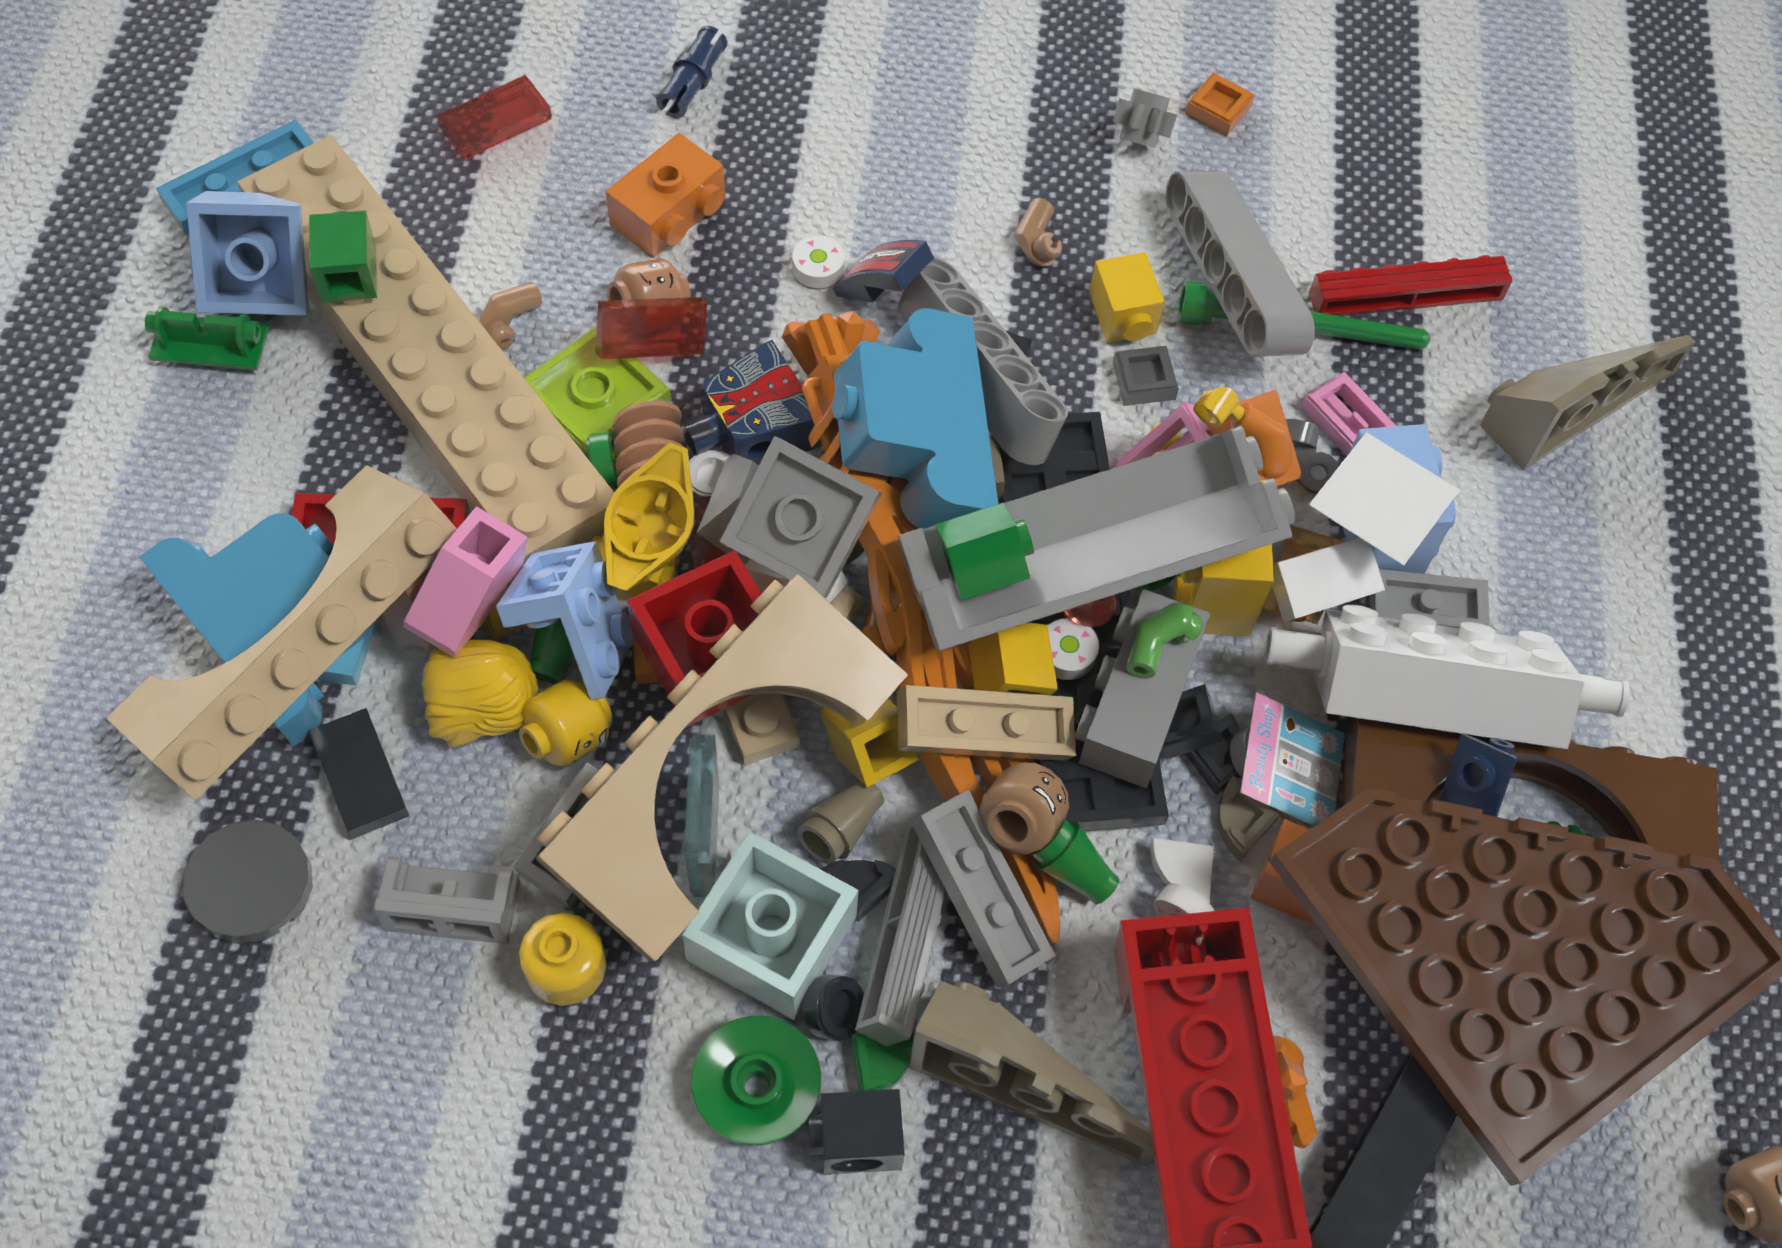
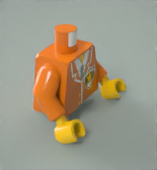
M1220 387L1203 393L1195 403L1193 411L1201 421L1209 426L1211 431L1208 435L1210 437L1242 426L1246 437L1253 436L1260 448L1263 459V469L1257 471L1260 480L1273 478L1277 488L1281 489L1300 479L1301 469L1276 389L1240 402L1238 395L1229 387ZM1160 423L1155 424V425L1152 427V429L1149 431V433H1150L1154 428H1156ZM1179 432L1153 455L1158 454L1161 450L1165 451L1180 438Z

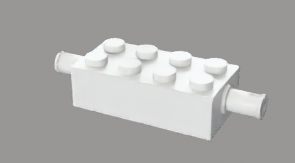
M1345 605L1342 611L1325 609L1320 635L1270 627L1265 644L1264 662L1266 665L1276 664L1313 670L1312 675L1326 713L1568 749L1578 710L1622 717L1627 709L1630 694L1629 683L1626 679H1611L1579 674L1558 644L1554 643L1555 640L1543 633L1520 631L1518 637L1495 634L1496 631L1489 626L1473 622L1460 623L1459 628L1439 626L1434 619L1419 614L1401 615V620L1378 617V612L1358 605Z

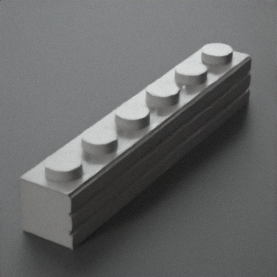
M911 822L907 824L855 1028L857 1032L877 1040V1042L884 1046H890L910 1039L911 1034L915 1030L917 1022L915 1016L919 999L925 989L924 978L927 965L933 955L932 944L936 928L941 921L940 910L944 894L946 893V889Z

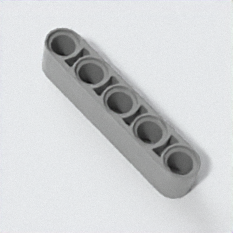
M1225 171L1173 172L1168 179L1165 195L1169 214L1250 356L1254 357L1304 355L1308 353L1312 347L1315 334L1312 314L1230 176Z
M934 257L904 289L898 303L899 313L905 321L909 319L914 311L921 308H931L973 318L988 430L1001 448L1018 462L1028 465L1044 463L1068 416L1065 404L961 274L948 262Z

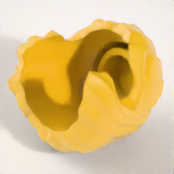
M469 640L455 658L435 647L431 651L422 672L423 679L421 685L423 701L427 703L424 713L429 724L428 733L433 738L445 740L450 748L466 745L483 736L511 733L523 727L525 703L537 695L538 692L537 678L525 654L516 647L492 640Z

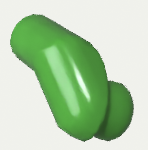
M1171 603L1142 620L1137 627L1126 665L1127 671L1140 678L1154 677L1163 645L1174 638L1181 643H1187L1189 639L1195 640L1203 628L1201 616L1193 612L1192 606L1189 604Z

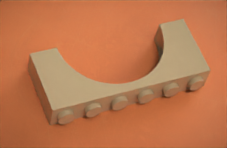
M366 465L325 505L334 515L337 526L336 539L330 557L307 594L275 628L243 653L206 673L174 681L162 680L150 675L106 719L196 801L435 561L441 547L457 528L425 492Z
M798 573L785 587L776 579L750 606L759 614L758 617L744 632L733 624L709 651L717 659L714 665L702 678L692 669L667 696L676 705L660 723L649 716L624 743L633 752L617 770L613 769L606 762L583 787L581 792L590 800L573 818L562 810L537 838L545 849L537 856L536 860L648 961H657L699 913L676 885L667 869L660 851L654 820V801L661 767L668 751L686 725L707 709L732 698L750 694L773 693L796 696L818 703L840 715L854 727H857L868 721L908 676L907 673Z

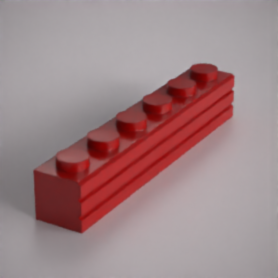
M1482 255L1474 259L1460 260L1458 258H1451L1442 262L1429 263L1427 261H1420L1415 264L1400 266L1388 264L1380 268L1366 269L1365 267H1357L1352 270L1338 272L1326 270L1315 274L1309 295L1314 312L1343 316L1502 301L1513 279L1504 256L1491 257L1489 255Z

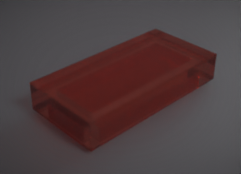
M526 75L436 115L439 128L463 160L552 119L550 106Z
M702 297L598 301L595 353L601 360L704 354L708 303Z

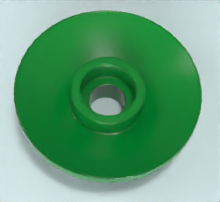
M746 1016L724 1024L714 1031L703 1043L693 1064L691 1075L692 1094L701 1117L718 1135L742 1145H769L794 1134L807 1122L808 1115H812L821 1091V1067L812 1044L797 1028L774 1017ZM753 1077H762L768 1081L770 1086L765 1094L752 1096L745 1090L747 1081Z

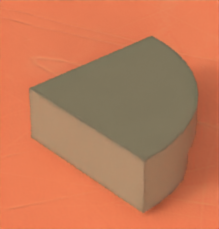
M1233 776L1220 799L1217 820L1225 845L1233 856L1241 861L1274 825L1281 813L1269 805L1240 793L1242 781Z

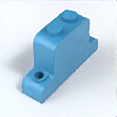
M277 513L266 517L211 557H209L199 543L193 546L184 539L167 538L157 543L139 556V558L219 657L226 663L262 639L297 606L321 574L330 557L333 545L316 524L305 529L292 515ZM372 624L343 653L363 640L368 635ZM314 683L273 722L293 747L310 735L309 730L318 727L322 720L323 712L319 700L324 695Z

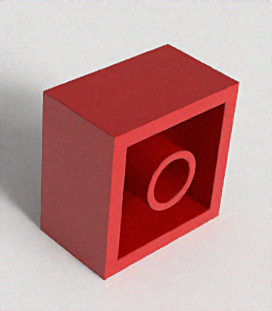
M735 550L627 600L633 636L667 695L675 689L692 669L701 678L717 661L709 652L710 649L733 624L744 632L759 615L750 606L762 593ZM754 694L732 698L719 703L695 717L686 727Z

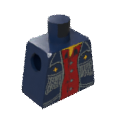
M773 340L765 342L705 380L701 385L702 412L704 416L682 426L684 438L690 450L696 456L722 445L727 454L741 456L759 465L774 436L805 452L821 447L820 438L811 447L808 436L815 424L804 397L802 385Z

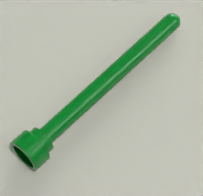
M1191 281L1184 282L1178 306V323L1199 326L1201 321L1211 322L1213 317L1229 320L1213 290L1207 289V284ZM1310 311L1314 319L1315 334L1422 350L1430 343V335L1424 329Z

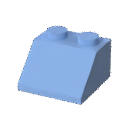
M205 191L186 202L196 312L307 315L309 313L301 204L263 193Z

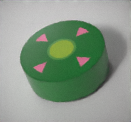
M611 431L590 434L587 438L588 460L610 487H616L618 476L615 472V463L617 457L614 454L613 434Z

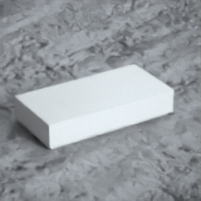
M1361 538L1273 564L1274 582L1272 586L1283 622L1385 590L1372 545Z

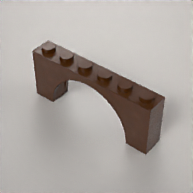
M1353 717L1345 731L1339 809L1371 786L1396 791V796L1429 802L1443 790L1462 733ZM1469 735L1489 744L1491 739L1490 737ZM1570 739L1568 749L1505 740L1514 745L1512 755L1517 757L1511 778L1534 782L1564 795L1588 812L1609 836L1654 845V850L1686 856L1692 853L1715 858L1719 863L1717 768L1694 764L1692 760L1685 757L1670 756L1656 758L1635 754L1633 750L1626 747L1611 746L1597 748L1579 745L1572 739Z

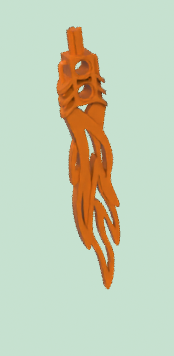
M821 314L818 320H808L805 324L807 335L818 362L816 368L802 385L803 394L815 424L808 439L811 447H813L820 438L823 451L818 459L882 492L858 540L868 556V577L872 605L884 647L890 655L896 653L897 665L908 674L899 686L900 688L905 685L957 689V678L964 689L974 690L968 647L971 641L940 651L935 649L924 610L920 609L897 537L919 529L909 522L900 505V495L904 487L909 483L908 480L852 470L845 467L842 462L838 419L834 417L832 411L835 394L834 374L850 354H848L836 319H833L831 314ZM919 752L943 802L969 790L978 809H980L983 795L986 792L974 774L970 755ZM971 755L987 790L1006 768L1021 762L1035 763L1033 759ZM999 847L1050 946H1053L1059 941L1060 910L1054 878L1035 867L1036 859L1030 853H1012Z

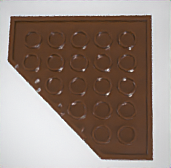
M1371 786L1275 853L1268 861L1510 1186L1523 1183L1782 976V941L1715 858L1692 853L1686 856L1654 850V845L1606 835L1601 838L1568 832V827L1520 817L1516 820L1482 814V809L1434 799L1429 803L1396 796V791Z

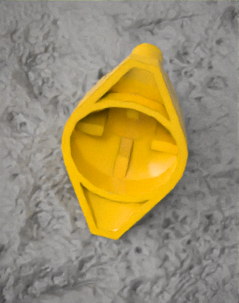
M669 442L626 479L613 493L604 518L607 584L627 592L639 583L647 582L653 573L667 566L686 545L694 526L695 511L687 448Z

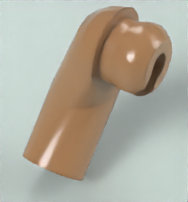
M1036 198L1031 201L1015 232V239L1029 262L1037 266H1049L1061 255L1062 243L1060 239L1053 243L1051 239L1054 234L1045 232L1054 214V208L1050 202L1042 198Z
M529 282L497 292L489 298L479 322L502 351L513 343L511 338L514 337V331L509 326L513 317L541 306L542 296L539 288L534 283Z

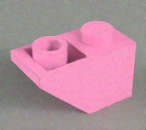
M476 506L441 547L404 619L403 627L455 658L495 609L523 567L527 536Z

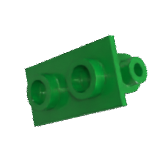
M158 307L156 312L148 311L145 316L146 332L155 334L148 358L151 361L258 370L270 326L269 323L251 321L249 315L241 314L239 317L206 314L205 317H196L195 313L169 311L167 307Z

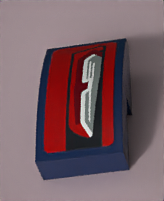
M897 240L881 244L866 253L833 287V290L837 297L873 303L885 289L902 292L934 259V256L927 241Z

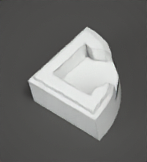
M1153 837L1150 845L1152 866L1155 872L1159 873L1165 884L1184 885L1200 894L1210 903L1214 846Z

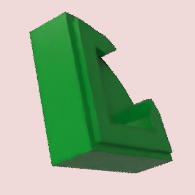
M915 1030L911 1034L910 1039L890 1046H884L865 1034H852L851 1044L859 1091L892 1089L898 1084L910 1065Z

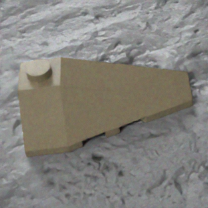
M1684 335L1535 370L1517 382L1513 379H1508L1500 384L1488 397L1487 402L1490 404V407L1480 426L1522 470H1525L1676 373L1696 341L1689 335Z
M940 981L915 1030L909 1065L910 1069L1146 1167L1150 1166L1154 1159L1150 1129L1003 1006L990 1001L991 997L986 991L966 982H956L955 986Z

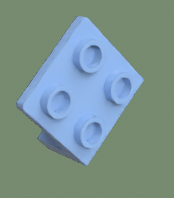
M597 541L531 553L496 605L504 628L527 624L529 628H541L553 624L561 618L591 700L605 697L630 647L634 643L630 617L627 613L621 612L615 595L616 588L607 584L606 561H603Z

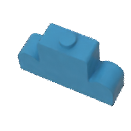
M921 308L914 311L887 345L861 341L834 374L835 394L832 411L834 417L838 419L841 455L844 466L852 470L908 480L909 483L904 487L900 495V505L909 522L917 528L925 529L935 524L997 505L998 498L973 318L931 308Z

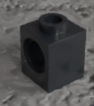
M900 1089L821 1093L820 1115H808L810 1156L823 1155L824 1175L902 1170L905 1151Z

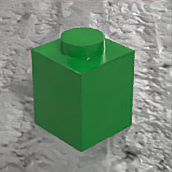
M366 210L336 211L333 213L309 215V268L321 303L378 298L376 243Z
M1004 503L935 524L950 578L961 600L1031 578L1025 556L1034 554L1029 530L1023 519L1016 522L1013 520Z

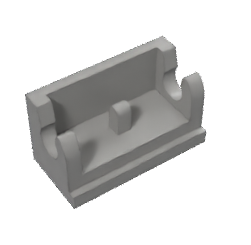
M389 856L373 910L384 931L508 944L521 880L519 874H514V870L501 868L498 875L412 866L408 862H402V858Z

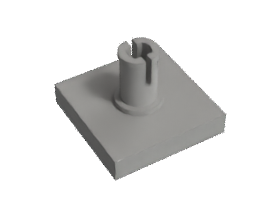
M774 436L719 542L790 581L798 573L820 595L827 598L882 492Z

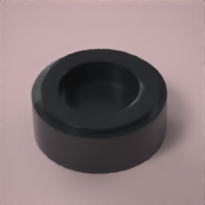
M832 974L823 975L812 982L803 1000V1017L811 1033L819 1038L836 1041L847 1040L852 1037V1034L857 1033L855 1028L864 997V991L859 983L850 977Z

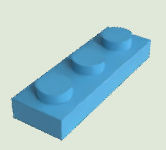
M295 119L157 187L156 190L161 202L185 235H188L186 202L205 191L241 192L237 181L314 142Z

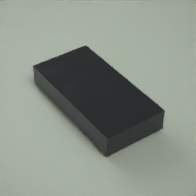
M367 708L309 730L351 840L410 816Z

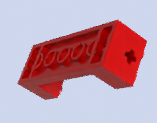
M1249 907L1121 920L1114 950L1122 1011L1123 1013L1132 1012L1168 1248H1312Z

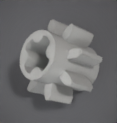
M1136 88L1133 90L1130 101L1119 98L1113 119L1114 123L1123 125L1119 138L1156 148L1159 135L1170 138L1177 114L1167 112L1170 98Z

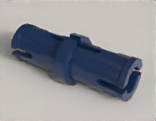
M712 26L701 27L687 53L680 54L672 66L673 75L656 98V103L661 111L666 107L670 99L674 100L666 115L673 118L684 117L688 106L698 90L704 89L712 78L711 69L728 45V41L723 33L718 37L714 45L710 44L718 32L717 28Z

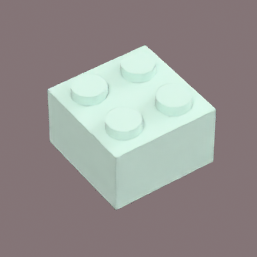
M748 831L698 909L699 913L682 934L686 960L790 1019L795 1020L803 1006L807 989L813 981L822 975L857 916L858 890Z

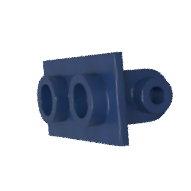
M1462 733L1439 801L1482 809V814L1498 817L1517 761V757L1512 755L1514 745L1498 738H1491L1489 744Z

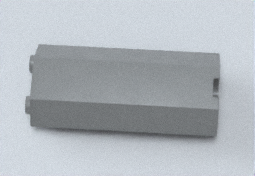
M1239 426L1222 434L1004 503L1013 520L1016 522L1023 519L1029 530L1034 547V554L1025 556L1030 579L961 600L950 578L935 525L901 534L897 537L918 604L920 609L924 610L935 649L940 651L1291 538L1293 535L1289 524L1295 522V512L1290 496L1284 488H1277L1273 478L1263 482L1260 481L1257 472L1263 469L1260 448L1253 436L1246 437L1243 427Z

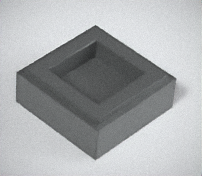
M1167 345L1116 351L1114 353L1112 363L1124 406L1176 400L1179 388Z

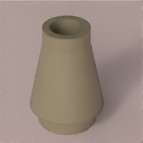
M857 779L850 787L803 815V824L798 828V837L804 848L814 858L826 864H832L837 859L847 858L875 812L884 804V796L881 790L875 784L867 788Z

